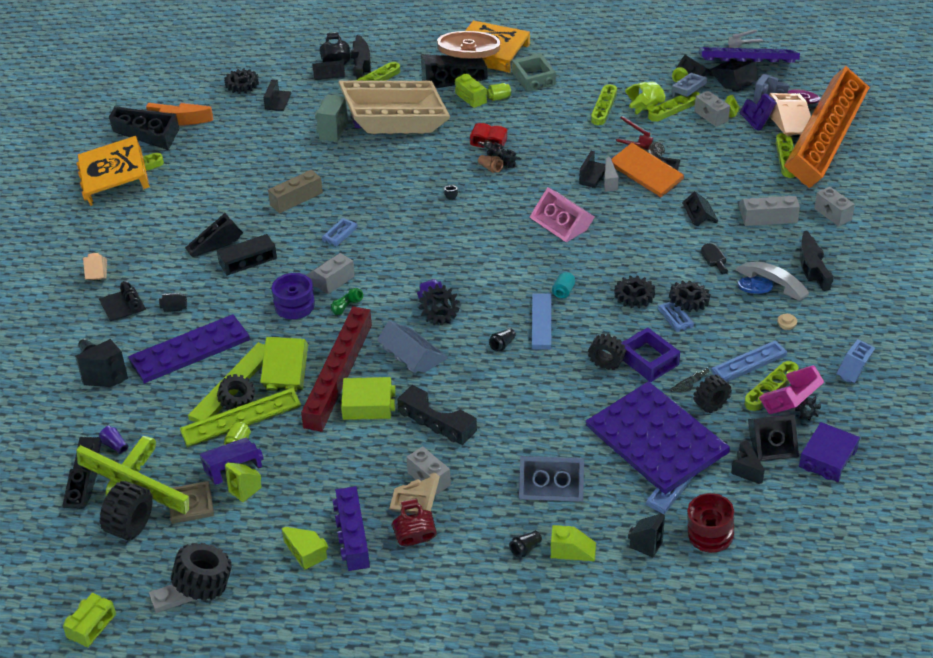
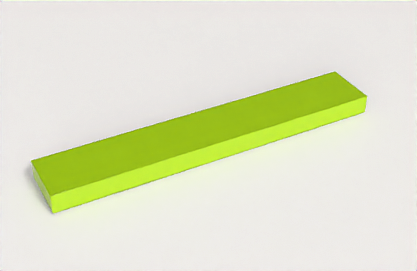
M258 342L224 378H227L228 375L233 377V374H237V377L243 375L244 379H251L263 366L265 345ZM222 380L188 414L189 420L197 422L216 415L223 408L220 405L221 402H218L217 396ZM232 389L228 392L234 396L239 390Z
M293 387L180 428V432L186 447H190L228 433L235 422L251 425L301 407V403Z
M80 445L76 450L79 465L117 483L127 481L151 491L153 500L182 514L188 512L189 496Z

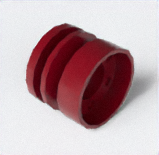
M707 493L695 497L689 503L687 509L689 541L695 548L708 553L720 552L728 548L734 538L733 504L720 494Z

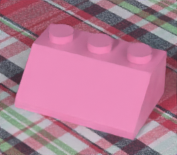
M547 187L531 213L530 218L565 242H568L587 231L595 216L560 193Z

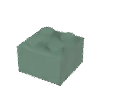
M326 95L324 101H321L319 109L315 112V119L318 124L316 131L319 133V139L339 141L348 124L347 105L344 97Z

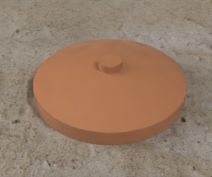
M457 31L440 36L437 40V48L440 52L453 57L482 58L496 54L500 50V40L496 36L484 32Z

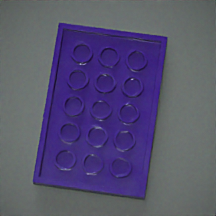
M699 47V54L704 60H714V57L719 58L721 61H730V58H734L737 61H746L747 58H750L754 62H763V59L769 62H779V59H782L788 63H795V60H800V53L792 49Z
M649 381L586 420V426L665 495L730 453V447Z

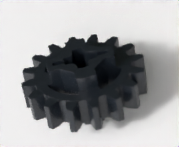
M237 69L236 71H231V74H226L227 77H224L225 88L228 91L232 90V93L236 91L238 94L243 91L247 93L248 90L253 91L252 88H257V85H259L258 74L255 71L251 72V69Z
M630 275L629 279L623 277L622 281H617V285H615V298L618 299V303L623 302L624 307L630 305V308L634 306L641 308V305L646 307L655 298V285H652V281L646 282V277L642 279L638 275L636 278Z
M689 280L687 283L681 281V284L676 282L674 286H671L669 298L670 303H675V307L680 306L681 310L685 309L691 312L694 309L698 312L699 308L704 310L705 306L708 307L711 294H709V289H704V285L699 286L698 282L694 284V282Z
M436 284L434 289L429 286L428 292L423 291V297L419 299V302L422 304L418 308L423 310L421 316H427L426 322L433 320V325L436 322L443 325L444 321L450 323L451 318H456V313L460 309L457 307L460 301L455 300L457 293L451 294L452 288L445 290L446 285L439 288L438 284Z

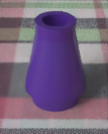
M106 426L101 430L99 437L102 444L117 451L119 454L128 449V444L125 443L115 427Z

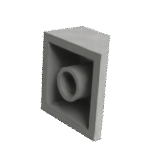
M339 253L306 274V276L311 279L315 287L326 294H330L355 277L353 260Z

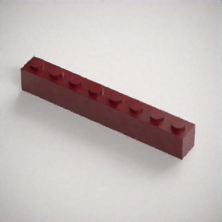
M352 306L301 411L304 429L323 432L343 389V378H348L372 326L371 309Z

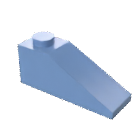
M857 339L847 352L837 372L840 378L846 382L852 381L855 383L874 352L875 347Z

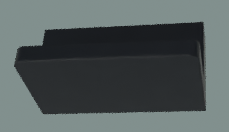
M687 55L683 56L676 67L686 69L688 74L694 73L705 77L708 73L714 76L708 68Z
M343 60L312 64L314 80L345 77Z
M272 79L263 97L265 110L284 111L291 96V91L279 90L278 80Z
M591 150L580 167L579 185L596 188L605 173V164L595 162V151Z
M694 191L682 202L693 225L699 226L707 218L714 223L718 222L709 202Z

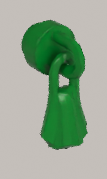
M359 288L350 289L349 293L332 302L331 311L335 315H342L350 302L358 303L363 299L362 290Z

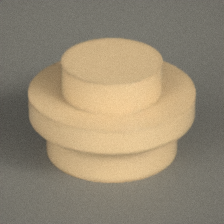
M782 314L778 317V325L784 330H791L797 325L796 317L791 314Z

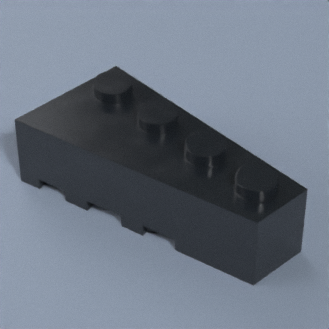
M421 54L422 81H432L436 89L454 86L455 79L463 74H469L476 81L488 80L487 65L483 58H458L449 55Z
M114 106L109 116L113 132L129 138L136 136L138 141L169 150L180 129L176 114Z

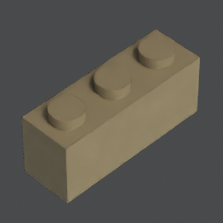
M312 169L268 189L270 206L278 213H282L323 193L321 177Z

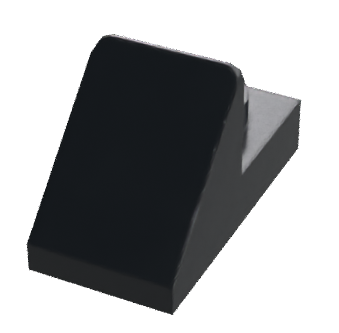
M741 441L739 451H737L738 459L732 462L731 474L761 484L763 483L765 469L749 441Z

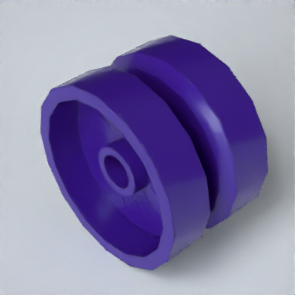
M288 273L278 277L272 283L271 290L274 309L280 317L299 319L309 315L314 310L313 284L308 276L301 273Z

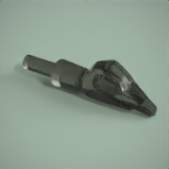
M706 368L699 373H694L670 388V391H691L693 384L709 373V369Z

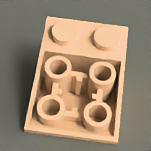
M770 93L769 96L776 102L770 118L785 135H801L811 118L806 100L800 94Z

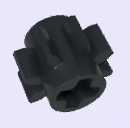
M816 396L813 398L807 397L799 404L800 406L795 408V411H800V419L805 417L810 421L812 416H819L817 409H821V404H816ZM805 405H809L811 410H807Z

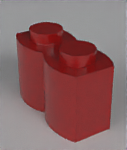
M476 123L470 134V145L485 148L477 142H485L486 140L504 146L507 141L508 129L502 126Z

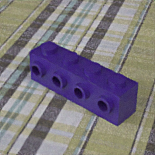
M357 486L335 489L336 498L332 499L334 511H338V514L335 515L336 527H341V531H337L339 544H344V547L340 548L342 561L347 562L348 571L370 568Z

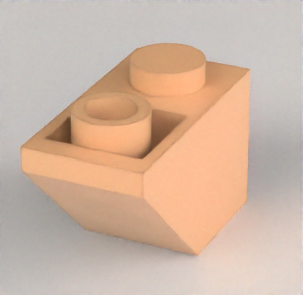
M99 253L88 254V257H83L85 280L106 279L107 259L99 255Z

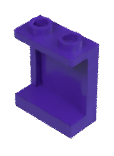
M820 422L801 453L799 467L807 472L821 475L827 480L839 482L844 467L850 457L855 455L858 450L860 437Z
M247 438L199 454L205 474L215 485L223 482L220 471L225 469V464L227 463L240 464L251 460L258 469L263 467L261 461L264 458L261 449H257L255 443H251Z

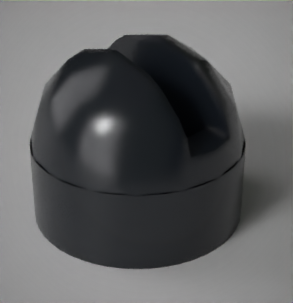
M453 185L444 187L445 197L449 200L455 199L458 195V187Z

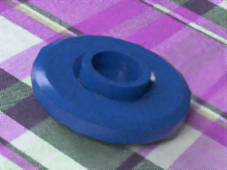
M744 277L738 281V288L747 293L762 294L773 289V282L764 277Z

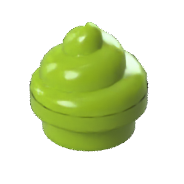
M682 67L676 68L672 73V78L675 82H678L687 76L688 72Z

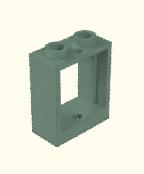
M541 53L512 60V73L526 92L556 85V72ZM540 69L544 72L533 76L526 74Z

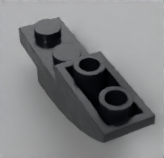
M356 35V40L353 41V49H351V59H354L355 64L353 75L356 76V79L363 77L364 73H371L369 46L360 35Z
M806 230L803 232L800 248L802 270L808 281L816 280L823 291H829L833 283V275L822 261L824 258L822 248L817 245L815 238Z
M80 437L77 449L81 445L99 454L102 443L101 438ZM77 453L73 469H70L63 508L84 509L91 497L98 474L79 465Z

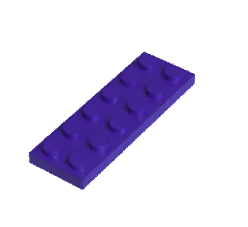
M234 314L132 354L128 356V359L143 383H147L250 340V336Z

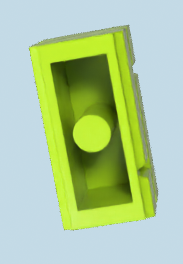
M463 74L455 79V94L470 104V106L476 108L487 103V88L481 85L480 82L476 81L469 74Z
M91 593L87 599H83L79 603L75 613L65 619L63 629L66 637L88 648L116 615L114 604L106 598H101V596Z

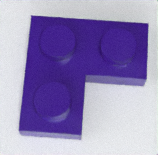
M763 93L757 105L752 100L746 99L739 113L756 130L760 131L770 116L776 102L768 94Z

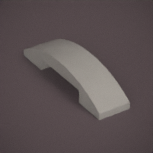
M747 262L736 267V271L750 278L760 274L785 286L783 293L798 301L809 295L808 290L797 278L777 266L763 262Z

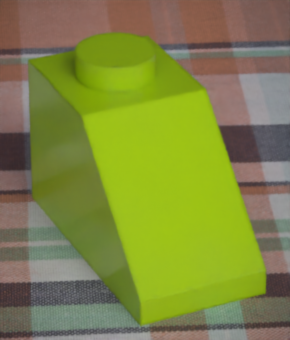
M225 464L229 493L240 501H246L262 488L261 475L257 470H252L246 464Z
M552 525L551 558L595 561V541L576 527Z
M291 527L282 528L284 543L304 570L327 559V542L324 538L320 539L315 531Z

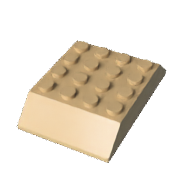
M432 81L338 82L354 120L367 133H432L450 118Z

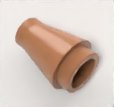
M481 155L478 158V164L484 166L492 173L500 172L503 168V161L498 156Z

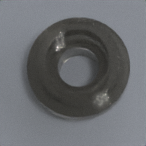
M653 142L649 146V153L653 156L662 157L665 153V148L662 143Z

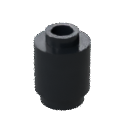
M181 292L162 294V298H159L160 309H163L164 312L187 309L186 294H181Z

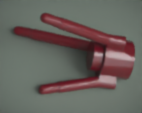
M621 116L623 121L644 135L639 136L638 142L616 139V142L627 145L634 143L640 148L650 150L653 142V137H650L651 133Z

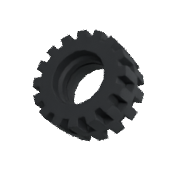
M605 334L597 335L588 349V357H591L590 361L595 362L594 365H599L600 368L615 370L620 366L626 353L625 345L621 344L622 341L620 339L617 340L616 336L611 337V334L606 336Z
M233 374V377L228 375L227 378L222 380L217 396L218 402H221L220 405L222 407L226 406L225 409L227 411L253 401L255 387H253L254 384L252 382L249 383V378L244 379L243 375L237 377V374ZM232 389L239 390L244 396L234 397L228 391Z
M716 374L715 376L710 375V378L706 377L705 381H701L700 386L696 387L697 391L694 392L695 397H693V400L705 412L712 413L717 411L718 408L721 409L722 405L728 402L726 400L730 398L729 394L732 393L731 386Z

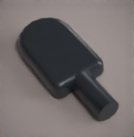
M712 243L704 244L701 248V254L709 266H716L721 274L727 273L728 270L724 265L727 259L719 247Z

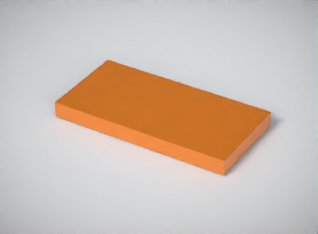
M634 143L629 144L611 159L615 169L659 197H663L684 179V174Z

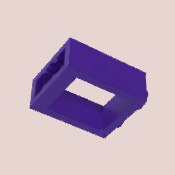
M648 327L621 343L625 345L624 349H626L622 361L649 382L664 375L680 363V351ZM647 343L661 353L662 356L649 363L634 350Z

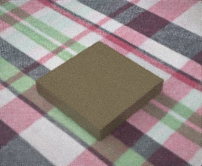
M209 481L173 487V489L189 496V510L186 514H182L169 508L172 524L214 516Z

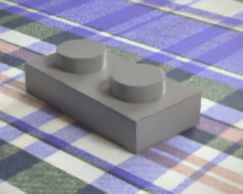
M172 584L149 592L156 613L193 601L194 599L179 593L176 590L177 587H173Z

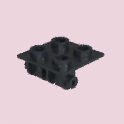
M486 140L485 142H477L488 148L486 153L488 156L500 157L503 165L507 168H514L516 166V159L521 160L520 157L516 156L515 151L503 149L504 146L499 143H492Z
M126 281L120 284V292L99 298L110 322L146 310L134 287L131 288V284Z

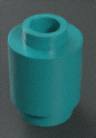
M564 272L558 276L552 286V293L556 297L567 298L575 285L573 274Z

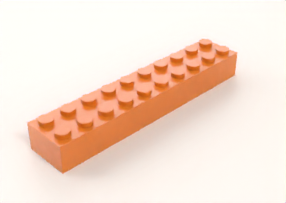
M847 66L841 69L830 81L784 165L790 173L795 175L808 188H811L825 175L870 88Z

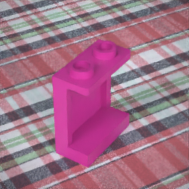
M814 365L789 372L786 377L791 386L764 393L759 397L768 414L796 408L824 383Z

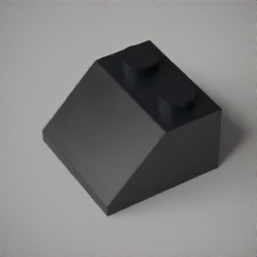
M731 59L710 69L725 89H732V91H739L742 87L752 85V82L758 80L756 62Z
M111 339L75 356L82 383L86 386L113 387L128 379L122 351Z
M795 415L748 419L750 439L760 461L799 457Z

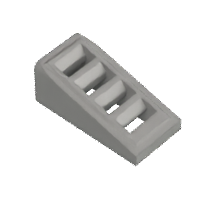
M606 157L605 192L618 190L619 177L611 158Z

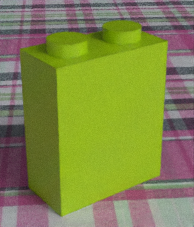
M266 337L261 384L267 390L277 391L278 388H285L287 390L294 387L295 392H297V389H303L308 352L306 340Z
M391 377L343 378L341 403L343 420L391 419V411H395V399H392V397H396V386L392 385Z

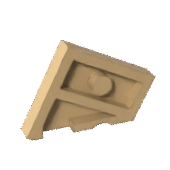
M432 473L427 479L422 481L417 479L408 485L395 488L389 509L400 512L402 501L417 498L423 510L431 511L440 476ZM418 509L405 510V513L418 514Z

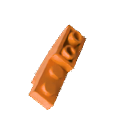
M148 103L146 105L148 111L176 114L179 125H193L213 121L211 106L181 103L179 106Z

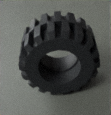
M120 481V483L115 484L102 504L99 520L101 529L127 541L135 539L149 520L153 505L151 491L127 481Z
M206 543L187 544L180 548L176 554L171 573L172 585L177 587L176 590L179 593H183L186 597H192L194 600L201 599L202 601H207V599H215L216 596H221L222 592L226 589L232 568L231 559H228L229 556L223 553L222 549L216 548L214 545H207Z

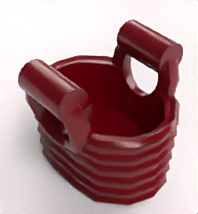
M417 498L402 501L401 515L395 518L391 524L399 545L407 547L433 539L437 531L432 512L423 510ZM418 509V514L407 515L405 513V510Z

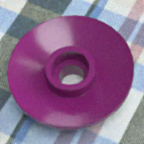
M793 89L787 93L800 94L807 104H814L820 101L818 95L805 90Z

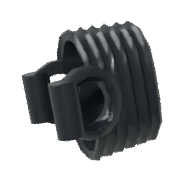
M338 32L327 33L326 42L319 49L322 62L343 60L345 65L351 58L349 44L341 40ZM338 39V42L332 44L329 40Z

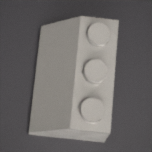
M796 196L742 199L738 202L745 226L798 223L800 205Z

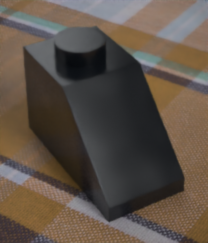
M657 514L640 519L635 527L632 526L628 533V539H630L629 548L653 558L663 543L665 515Z

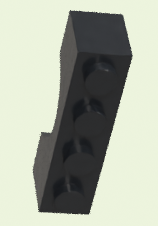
M411 385L397 398L398 412L402 416L410 417L419 425H425L434 433H440L447 437L451 442L463 445L477 432L476 417L461 409L451 413L434 411L429 407L428 392L414 385Z

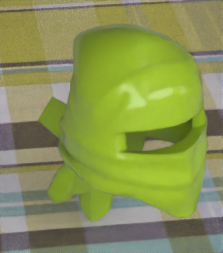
M653 81L637 83L625 90L632 101L629 108H635L636 115L642 110L653 112L657 104L665 101L664 90Z

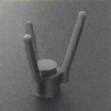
M755 29L728 37L729 48L742 47V43L762 42L763 39L741 40V38H738L756 33L757 30Z

